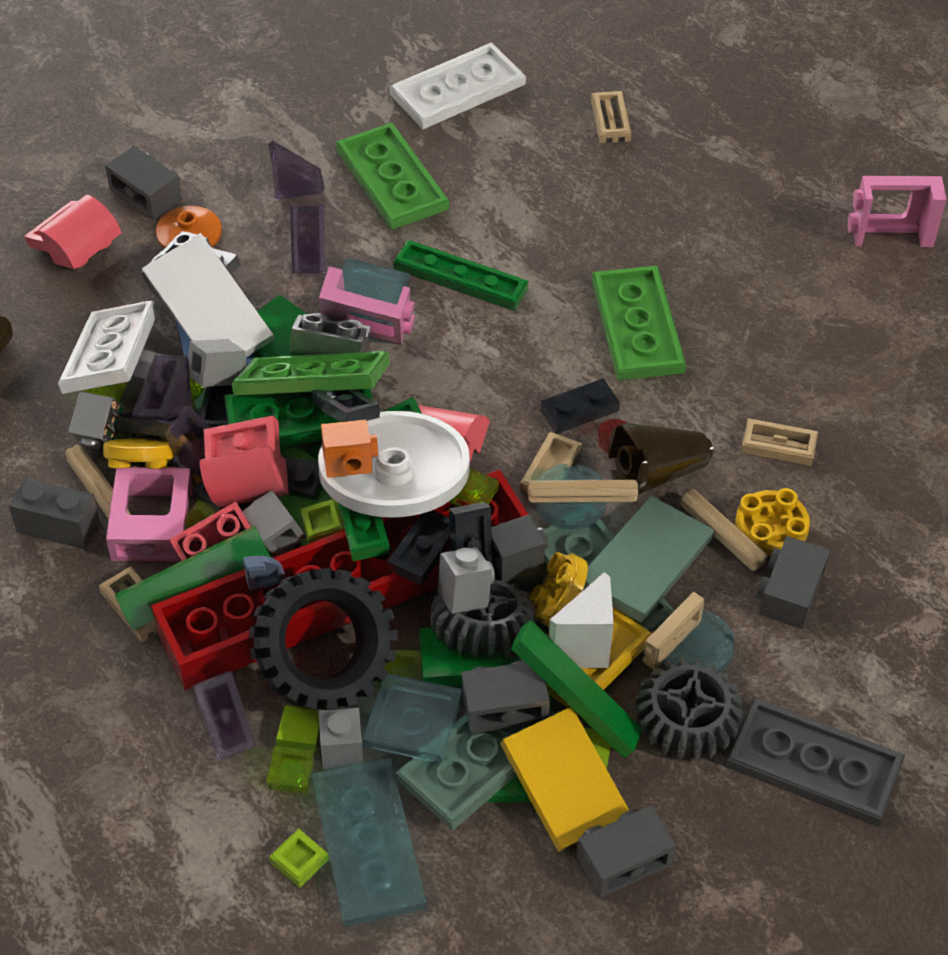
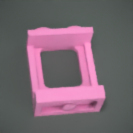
M862 176L860 188L855 189L853 194L854 213H849L848 232L853 233L855 246H862L865 232L918 233L920 247H934L947 201L942 176ZM872 190L911 191L907 210L902 214H870L873 202Z
M329 266L319 296L321 314L328 316L329 319L340 321L347 319L357 320L363 325L371 326V337L401 345L404 334H411L415 321V315L413 314L415 302L410 301V288L403 286L397 305L345 291L343 270ZM349 311L389 321L394 327L351 316Z
M138 466L116 468L106 536L111 561L181 562L169 539L186 530L189 496H193L190 468L168 467L150 469ZM129 496H172L171 509L166 515L127 514Z

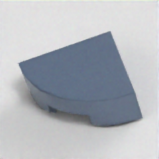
M250 556L243 558L249 591L276 585L286 579L281 563L271 557Z

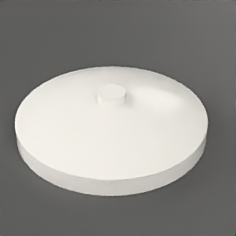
M407 411L380 412V418L367 421L369 435L376 434L378 442V457H372V473L327 478L322 446L318 455L320 481L330 497L353 511L378 517H406L434 510L459 494L467 482L470 471L469 449L458 431L437 418Z

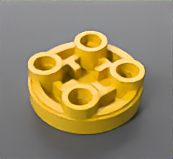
M157 438L110 440L103 443V456L108 459V467L128 468L131 467L133 462H145V468L150 469L167 468V463H171L172 459L177 456V442L161 441Z
M782 488L778 491L764 490L753 494L748 493L742 497L736 513L735 526L764 551L767 556H771L774 548L782 549L786 536L805 542L810 528V517L806 508L798 500V495L793 490L788 488Z
M556 552L548 563V575L542 586L536 585L529 596V600L534 602L533 607L535 608L537 622L549 628L550 619L578 596L585 586L588 572L587 562L572 553L563 555Z

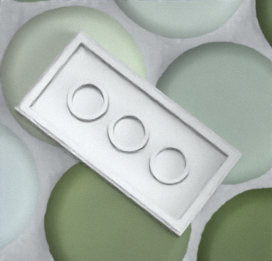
M491 42L389 86V94L423 130L525 85L526 76Z
M201 233L142 268L145 276L191 341L229 339L245 350V357H248L275 340L273 333Z
M155 300L91 312L58 382L62 394L130 381L159 311Z

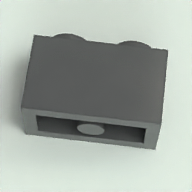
M132 146L105 165L109 189L153 220L182 199L181 181L178 174L173 169L167 168L156 161L151 154L143 152L136 146Z
M25 477L9 505L17 533L85 550L100 522L94 494Z
M530 515L491 527L492 562L495 580H504L508 585L518 584L519 591L525 592L532 591L538 584L542 586L543 571L547 569L544 554L545 549L548 548V540L542 527H536Z
M786 536L782 549L774 548L768 564V569L772 570L770 578L763 576L756 595V598L762 599L759 615L803 629L823 577L830 550Z
M524 661L491 668L477 667L470 671L461 672L462 695L470 734L534 725L549 718V696L546 682Z
M651 805L640 811L638 809L629 810L622 814L617 821L607 826L597 825L586 830L578 838L576 858L599 898H602L672 866L676 844Z

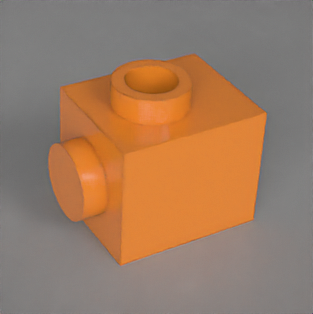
M367 420L321 424L322 450L327 478L372 473V457H378V442L376 434L369 435Z

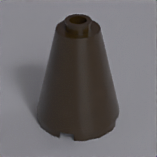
M625 423L622 426H616L609 438L608 458H615L617 469L611 470L613 480L637 481L638 495L706 467L713 456V445L710 439L704 433L698 431Z

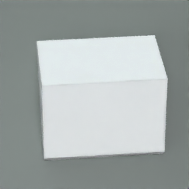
M604 572L550 619L549 638L580 668H609L614 624L609 575Z

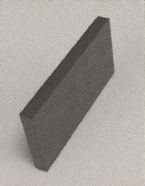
M754 697L727 758L725 767L879 827L905 754Z

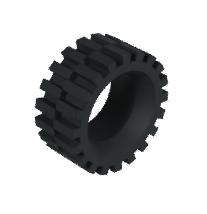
M331 568L316 569L287 577L279 582L280 585L277 588L270 589L263 597L266 601L262 606H257L253 617L257 618L255 627H250L249 638H254V648L249 650L251 659H256L259 668L256 669V672L260 679L267 680L270 684L267 688L275 695H281L286 698V702L305 708L337 710L341 706L350 707L359 703L358 698L369 697L376 691L373 685L377 681L384 682L389 674L388 671L384 670L386 663L394 662L396 651L390 650L391 641H398L397 630H390L389 620L395 618L392 610L384 609L381 604L385 597L379 590L371 591L368 588L371 583L363 577L354 578L351 576L352 572L342 569L336 571L331 570ZM314 600L327 601L341 608L353 624L356 640L354 652L347 665L338 673L322 679L313 678L301 672L291 661L285 642L287 626L292 616L303 605Z

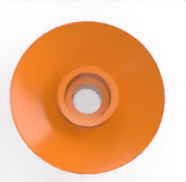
M183 206L175 208L161 217L156 226V237L159 244L165 249L182 231L196 235L201 233L202 236L208 237L212 248L221 237L222 226L219 218L212 211L199 206Z

